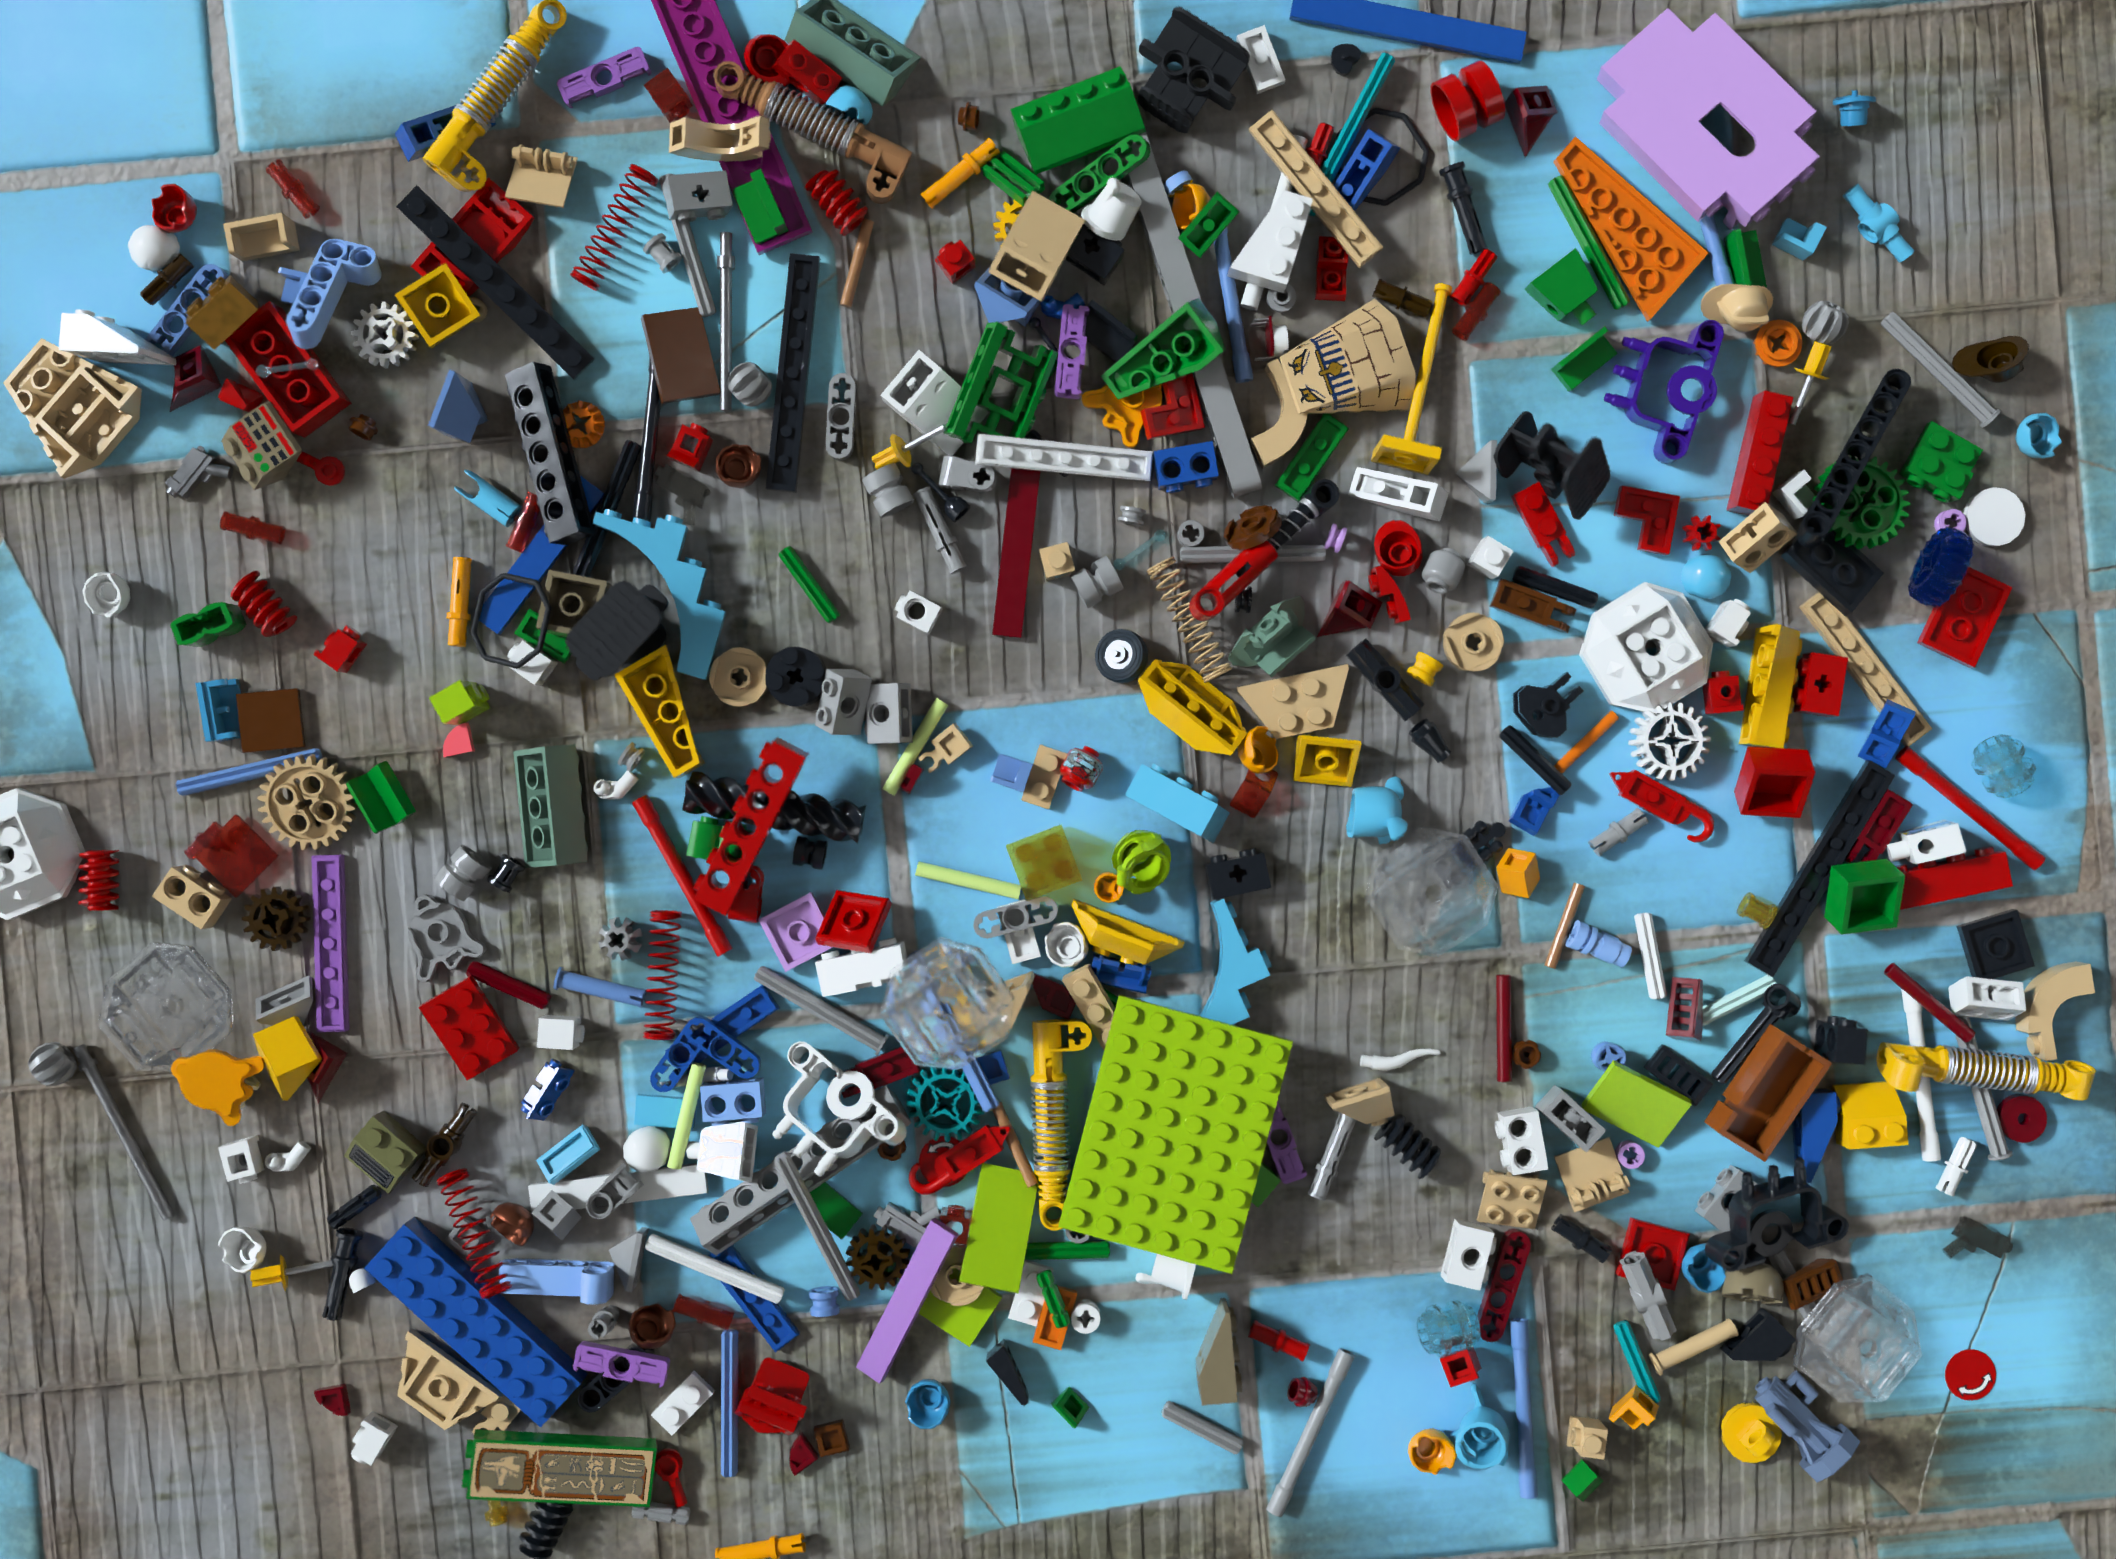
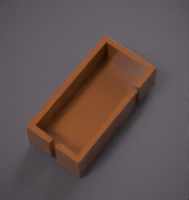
M1770 1024L1722 1094L1726 1097L1725 1101L1718 1100L1704 1122L1725 1138L1766 1162L1832 1063Z

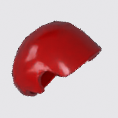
M176 184L162 185L160 197L152 199V218L155 225L172 234L186 230L193 224L197 215L194 199L187 191Z

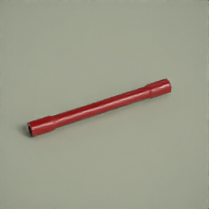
M1909 746L1902 748L1896 755L1895 759L1914 775L1921 777L1994 836L2029 868L2036 870L2045 862L2046 857L2028 842L2021 840L1932 768L1924 758Z
M644 795L633 801L632 804L652 835L702 925L705 936L715 954L719 957L730 951L733 947L721 926L716 922L709 907L693 900L697 893L693 889L695 882L662 825L660 816L649 796Z

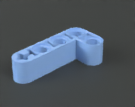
M329 239L320 246L286 320L293 341L298 347L310 349L319 344L347 282L370 286L376 284L381 279L382 272L375 251L372 248L341 239Z
M518 1258L504 1259L499 1262L504 1263L499 1267V1276L505 1273L508 1274V1276L499 1280V1284L506 1281H511L510 1284H512L511 1288L501 1292L503 1294L581 1296L580 1302L584 1304L606 1303L614 1294L615 1264L613 1262Z

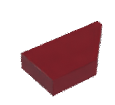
M1034 973L1035 978L1032 985L1041 1008L1069 1020L1076 1003L1066 986Z

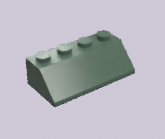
M810 0L797 9L784 40L789 43L795 39L839 74L846 85L861 90L871 102L882 107L898 94L921 58L837 0Z
M576 744L544 746L513 751L525 867L587 862L588 845L585 841L584 833L585 816L582 811V786L579 782V757L576 752Z

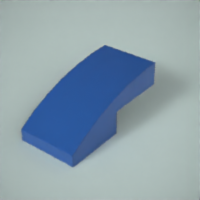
M1887 699L1862 745L1858 757L1871 760L1886 769L1898 749L1902 737L1915 717L1916 711Z

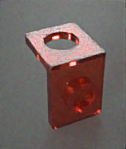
M1248 769L1244 781L1230 802V806L1252 818H1256L1273 790L1278 773L1274 770L1264 773L1269 781H1263Z
M948 1205V1208L942 1207L940 1214L941 1222L945 1225L949 1221L961 1222L963 1231L958 1235L955 1244L965 1245L970 1226L971 1211L965 1210L964 1206Z

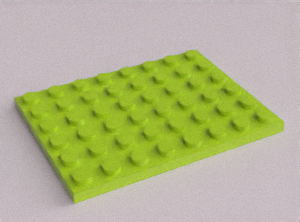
M1119 995L1058 1227L1232 1274L1293 1041Z

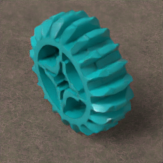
M943 1061L941 1071H938L935 1063L930 1065L931 1075L927 1070L922 1069L920 1074L924 1079L923 1081L914 1077L912 1083L918 1089H908L907 1094L915 1097V1099L907 1100L906 1106L916 1107V1109L908 1113L909 1118L919 1116V1119L914 1123V1127L919 1128L922 1124L926 1125L922 1133L924 1136H927L930 1130L935 1131L933 1140L938 1141L940 1133H945V1142H950L952 1132H954L957 1140L962 1139V1132L960 1130L962 1128L967 1134H971L972 1128L969 1122L978 1126L980 1120L974 1114L984 1115L982 1107L977 1106L980 1103L964 1071L962 1074L957 1072L959 1063L955 1062L952 1070H948L947 1061ZM946 1078L961 1084L952 1089H946L940 1083L938 1084L936 1080ZM928 1086L932 1090L931 1093L935 1098V1103L925 1112L922 1104V1095ZM967 1091L970 1096L971 1107L964 1117L960 1112L961 1109L957 1101ZM943 1095L945 1098H948L954 1095V1098L951 1102L953 1108L949 1107L947 1104L944 1106H940L938 1108L939 1103L942 1100V1098H939V1096ZM940 1114H946L952 1120L955 1119L956 1123L942 1124L934 1121L932 1118Z

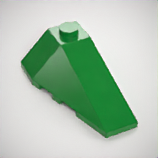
M1199 298L1191 300L1102 374L1101 377L1119 400L1201 370L1225 351L1218 324Z

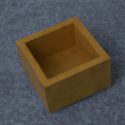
M231 275L225 280L220 276L208 288L210 295L204 300L198 297L188 306L186 312V325L213 350L221 345L258 310V301Z

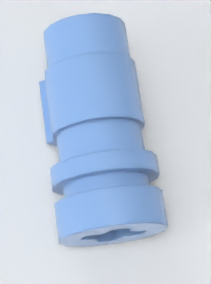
M1579 920L1575 921L1571 926L1565 943L1566 947L1575 951L1579 950L1580 953L1585 955L1588 953L1592 954L1600 960L1619 967L1626 965L1632 952L1631 946L1622 943L1619 938L1603 931L1599 933L1597 928Z

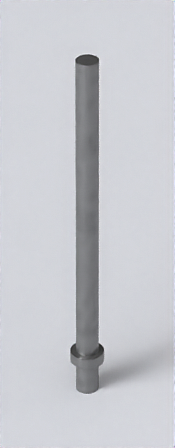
M85 1044L74 1048L73 1051L81 1064L78 1066L80 1071H84L162 1220L165 1221L174 1216V1213L98 1071L96 1058L92 1059Z

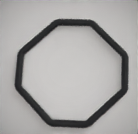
M1372 108L1366 119L1374 114L1402 119L1423 150L1418 179L1386 200L1366 196L1362 201L1386 206L1422 183L1429 157V149L1406 114L1381 108ZM1339 130V132L1337 133L1336 140H1337V138H1338V136H1339L1341 130ZM1340 167V169H1339V171H1338V175H1340L1341 172H1342V168H1341V167Z
M502 573L481 589L472 623L471 636L481 657L485 661L517 669L521 668L542 651L551 614V604L540 582L526 577ZM503 579L534 585L545 606L537 648L519 662L487 655L477 635L485 594Z

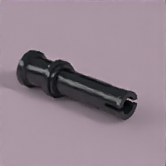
M1462 161L1444 167L1439 171V174L1444 176L1449 192L1447 199L1454 203L1469 254L1473 255L1488 249V246L1486 245L1472 202L1473 188L1468 185L1463 170L1465 163Z
M338 1228L335 1235L338 1237L335 1252L331 1254L330 1258L333 1270L322 1317L327 1320L337 1321L342 1319L352 1267L358 1262L357 1248L359 1240L364 1235L362 1231L354 1228Z

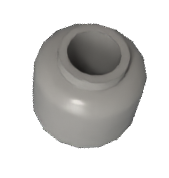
M1443 548V550L1431 552L1422 571V578L1426 587L1439 594H1445L1447 591L1456 589L1463 575L1465 564L1459 557V553L1451 548Z

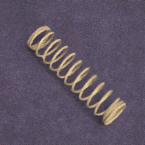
M1170 557L1149 568L1146 573L1149 576L1152 575L1150 580H1158L1169 576L1157 585L1156 590L1161 591L1175 586L1162 596L1161 601L1180 597L1167 607L1168 612L1186 607L1172 619V622H1179L1193 617L1190 614L1176 619L1189 610L1190 602L1175 608L1172 607L1190 595L1192 590L1168 598L1165 597L1185 584L1187 580L1184 579L1162 588L1159 587L1179 574L1181 569L1154 577L1176 562L1175 557ZM1193 617L1180 626L1177 632L1182 633L1197 628L1184 638L1183 643H1189L1205 637L1191 647L1188 653H1196L1210 648L1194 660V664H1199L1216 658L1199 672V674L1212 672L1203 677L1202 680L1206 683L1231 670L1232 667H1230V663H1226L1206 670L1224 657L1225 653H1219L1200 660L1218 647L1220 643L1215 642L1194 650L1212 637L1214 632H1208L1189 639L1209 623L1205 621L1183 629L1196 619Z

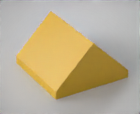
M1298 735L1293 781L1351 787L1361 749V741Z
M295 1016L253 1034L258 1054L263 1058L265 1069L284 1101H288L322 1060L299 1017Z

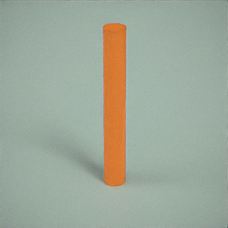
M1610 711L1554 767L1563 774L1619 720V717L1613 711Z

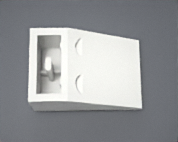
M918 350L884 390L881 397L883 402L924 435L943 424L947 425L961 386L929 357ZM976 406L970 421L980 424L989 412ZM943 432L929 439L948 456H953L964 443L960 439L952 438Z

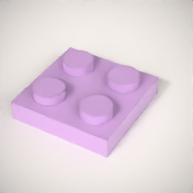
M812 892L759 919L785 972L833 948L818 945L815 940L825 916Z

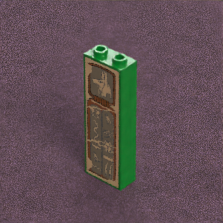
M475 1429L474 1440H467L465 1458H471L470 1469H464L462 1488H468L466 1499L650 1507L657 1451L656 1438Z

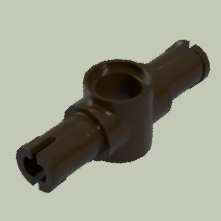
M461 1103L448 1124L445 1123L439 1133L429 1140L427 1151L424 1154L425 1159L415 1174L412 1175V1179L415 1182L421 1180L419 1185L428 1187L439 1168L445 1166L450 1157L460 1150L462 1139L465 1136L464 1131L478 1113L474 1108L468 1110L470 1105ZM440 1138H444L449 1142V1151L441 1149L439 1145Z

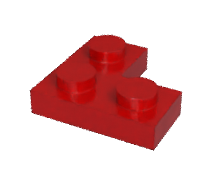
M1193 373L1162 383L1167 405L1145 408L1141 411L1147 440L1198 431L1205 428Z
M1623 485L1619 487L1614 516L1642 521L1637 550L1669 555L1680 496Z

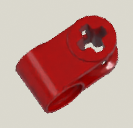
M753 865L750 870L751 878L755 879V882L748 886V882L745 880L731 910L728 912V919L752 923L759 922L762 909L764 873L758 866Z

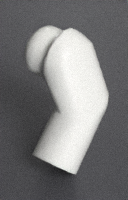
M627 770L619 781H605L604 779L596 781L593 790L602 799L619 800L629 792L639 778Z
M299 1140L291 1152L268 1154L265 1158V1166L274 1172L293 1171L299 1166L311 1150V1147L304 1141Z

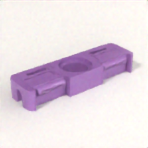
M634 47L560 78L557 81V86L566 105L569 108H573L572 103L594 94L597 98L624 87L623 82L647 72L648 76H650L651 69L642 49ZM604 70L611 72L612 79L608 84L601 85L597 83L596 78L599 72Z
M1071 304L1063 306L1054 392L1056 397L1079 399L1081 397V376L1084 369L1087 342L1085 332L1087 316L1089 315V308L1087 306H1079V309H1074ZM1068 345H1075L1079 348L1080 355L1075 359H1070L1065 356L1064 348Z
M1277 1101L1267 1145L1281 1181L1284 1184H1288L1306 1177L1307 1172L1302 1166L1297 1150L1293 1149L1297 1145L1287 1119L1283 1116ZM1283 1129L1286 1131L1287 1139L1283 1144L1277 1145L1272 1143L1270 1137L1274 1130Z
M582 1341L576 1349L573 1369L575 1371L581 1368V1370L597 1373L604 1372L603 1377L633 1382L636 1378L638 1381L653 1384L660 1383L659 1387H662L667 1380L670 1359L664 1356ZM625 1357L630 1363L629 1370L625 1372L618 1371L614 1366L615 1358Z

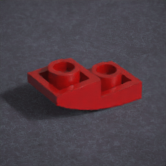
M1319 236L1315 300L1345 301L1348 254L1334 237Z
M1382 566L1371 569L1372 575H1368L1370 590L1372 593L1376 592L1377 598L1389 596L1390 601L1386 602L1389 618H1394L1395 624L1411 620L1405 599L1393 578Z

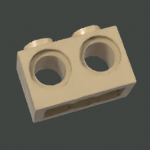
M1765 502L1723 537L1719 543L1733 563L1751 573L1795 537L1797 533L1781 512Z
M192 866L171 867L152 897L199 929L213 928L232 900L230 896L224 893L226 889L216 882H207L201 878V872ZM180 880H182L186 886L185 892L183 894L180 893L178 890V883ZM204 896L210 900V908L208 910L204 909L202 905Z

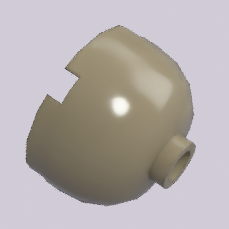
M1765 1263L1735 1272L1726 1271L1722 1295L1725 1298L1742 1302L1762 1301V1304H1782L1784 1295L1783 1280L1780 1273L1773 1266Z

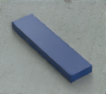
M761 985L712 1018L711 1021L737 1038L780 1007L769 990L764 985ZM703 1024L695 1030L693 1035L698 1037L702 1034L707 1037L708 1040L705 1044L709 1047L711 1040L718 1034L713 1031V1034L709 1036L703 1031L705 1027ZM725 1039L718 1040L715 1044L716 1051L729 1042ZM684 1046L676 1047L674 1051L675 1059L679 1062L688 1061L690 1057L689 1050ZM701 1050L693 1062L700 1063L709 1055Z
M733 1245L717 1256L713 1253L708 1255L711 1258L757 1276ZM721 1281L775 1353L799 1335L800 1331L779 1304Z

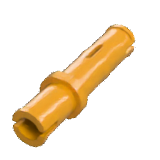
M988 137L985 142L970 154L965 153L962 156V161L928 189L920 193L921 197L925 199L926 204L933 209L934 206L973 174L978 175L981 172L980 168L1000 154L999 149L995 148V143Z
M453 557L450 612H447L446 619H449V646L466 647L467 623L471 621L468 607L472 559L467 557Z
M803 1533L780 1538L774 1535L768 1540L723 1548L719 1547L715 1549V1558L779 1559L783 1555L804 1553L806 1551V1543H802V1540H805Z

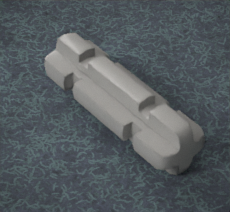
M651 1502L650 1507L633 1506L632 1517L637 1519L647 1517V1520L665 1523L675 1521V1524L687 1525L690 1519V1508L682 1506L677 1509L675 1505Z

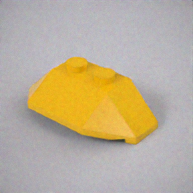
M1155 659L1138 679L1149 713L1195 750L1232 755L1247 735L1234 702L1211 683H1205L1202 680L1203 677L1190 666L1174 662H1162V660Z
M1073 899L1072 908L1090 945L1094 946L1092 951L1109 957L1111 952L1121 956V962L1137 966L1138 963L1146 965L1184 946L1185 942L1182 939L1079 900Z

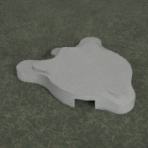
M428 894L421 895L415 900L414 917L410 928H408V938L411 947L418 956L416 970L418 980L422 982L431 980L440 962H443L449 970H455L460 966L465 957L478 958L486 953V945L471 934L468 922L458 908L438 901Z

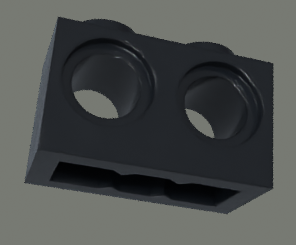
M1827 1016V1021L1816 1020L1814 1052L1835 1063L1865 1065L1868 1029L1857 1026L1856 1020H1849L1841 1016Z

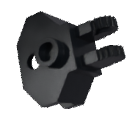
M1568 672L1563 673L1550 685L1542 688L1530 685L1521 686L1512 694L1513 713L1532 735L1558 738L1567 730L1566 711L1570 708L1569 704L1584 691L1580 686L1571 689L1565 697L1562 698L1557 690L1564 686L1571 678ZM1534 712L1537 714L1536 720L1533 718Z

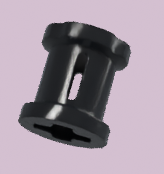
M502 854L500 865L493 875L488 876L487 881L498 889L510 893L512 890L511 884L520 871L523 872L526 867L513 857Z

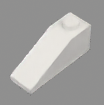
M1357 467L1348 495L1409 515L1440 521L1449 493L1436 483Z

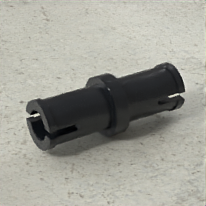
M1560 1214L1555 1219V1225L1551 1227L1552 1231L1572 1242V1246L1575 1249L1584 1250L1600 1263L1607 1260L1610 1255L1609 1253L1612 1251L1611 1246L1606 1245L1591 1235V1231L1588 1228L1579 1227L1563 1214Z

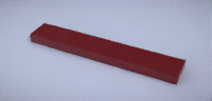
M1011 468L992 635L1022 639L1041 471Z

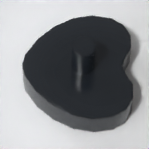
M1353 44L1335 46L1330 58L1334 71L1341 76L1348 75L1351 72L1352 65L1360 60L1361 52Z

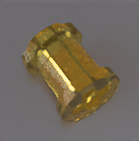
M1749 892L1740 902L1737 914L1758 922L1759 927L1766 929L1773 922L1778 907L1774 904L1768 905L1756 899V896Z

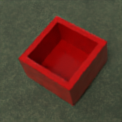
M1748 746L1734 790L1740 814L1801 818L1816 773L1808 750Z

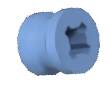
M1605 1041L1598 1043L1592 1049L1591 1059L1593 1064L1604 1072L1613 1060L1624 1066L1626 1064V1054L1618 1045Z
M822 1286L809 1290V1297L813 1300L810 1315L814 1317H828L839 1314L840 1306L836 1303L839 1288Z

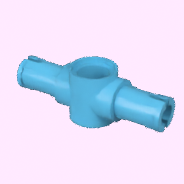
M1859 184L1854 185L1843 194V197L1858 213L1859 216L1857 218L1860 221L1858 230L1867 241L1871 243L1878 242L1880 245L1884 244L1899 263L1914 253L1915 250L1898 232L1900 228L1897 224L1900 222V218L1890 205L1874 203Z

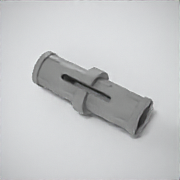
M1639 808L1634 809L1633 812L1619 822L1613 821L1610 823L1606 831L1589 840L1588 843L1591 848H1595L1603 842L1602 845L1593 850L1595 854L1599 857L1602 856L1603 853L1617 843L1626 842L1629 835L1642 826L1647 825L1648 820L1646 816L1634 822V820L1643 815V812Z
M608 1305V1307L605 1306L596 1312L588 1326V1333L592 1338L599 1339L600 1336L603 1338L613 1330L620 1316L618 1308L614 1305Z

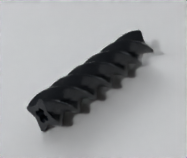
M692 772L690 779L686 780L682 811L692 814L707 812L718 819H733L737 812L732 809L740 794L745 796L750 786L747 784L741 786L736 780L729 777H721L713 781L703 772ZM791 790L772 828L776 830L795 829L799 833L808 836L824 834L834 841H848L852 839L858 844L859 837L862 835L866 805L858 808L853 802L846 799H837L829 802L823 796L815 793L800 797ZM764 792L755 793V800L758 804L762 806L769 804L767 794ZM749 818L742 819L743 823L755 825L754 821Z

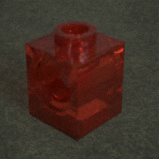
M668 67L644 84L647 92L669 123L674 119L684 118L693 106L688 95Z

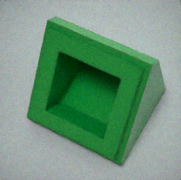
M1070 1386L1051 1403L1053 1408L1073 1428L1078 1426L1090 1408Z
M1581 1459L1561 1481L1578 1499L1584 1501L1603 1482V1479Z

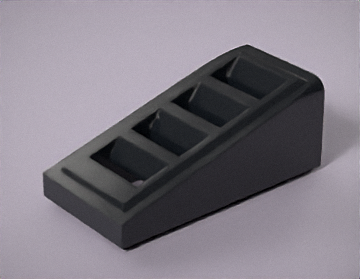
M1662 1044L1644 1065L1646 1070L1667 1087L1690 1098L1694 1107L1698 1105L1713 1086L1712 1082ZM1666 1056L1669 1057V1062L1665 1065L1661 1072H1659L1657 1070L1658 1066L1662 1063ZM1676 1064L1679 1065L1680 1067L1678 1068V1070L1670 1079H1668L1667 1075L1672 1071ZM1686 1072L1690 1074L1680 1087L1677 1086ZM1696 1080H1697L1698 1083L1695 1085V1087H1694V1088L1691 1090V1092L1688 1094V1093H1687L1688 1090L1692 1087V1085H1693V1084L1696 1082Z
M1003 1339L987 1352L986 1362L1019 1403L1025 1406L1029 1403L1028 1390L1009 1346Z

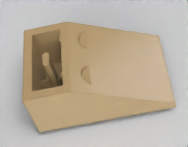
M1032 191L988 272L1032 297L1043 301L1085 219Z

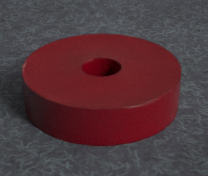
M2023 1094L2010 1095L2003 1099L1997 1107L2004 1136L2008 1139L2020 1143L2031 1142L2040 1137L2046 1128V1110L2033 1097ZM2023 1113L2024 1120L2023 1122L2019 1123L2018 1117L2020 1114Z

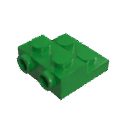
M1930 421L1923 429L1899 474L1907 478L1906 482L1909 485L1919 489L1925 488L1932 492V497L1943 503L1959 500L1974 475L1971 471L1983 449L1937 423Z

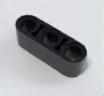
M634 1342L626 1348L629 1350L655 1354L654 1349L642 1348ZM617 1357L614 1360V1366L618 1371L625 1372L629 1370L630 1363L625 1357ZM604 1372L597 1373L579 1392L578 1404L586 1412H596L631 1382L616 1381L613 1378L603 1377ZM588 1390H596L600 1395V1400L590 1398Z

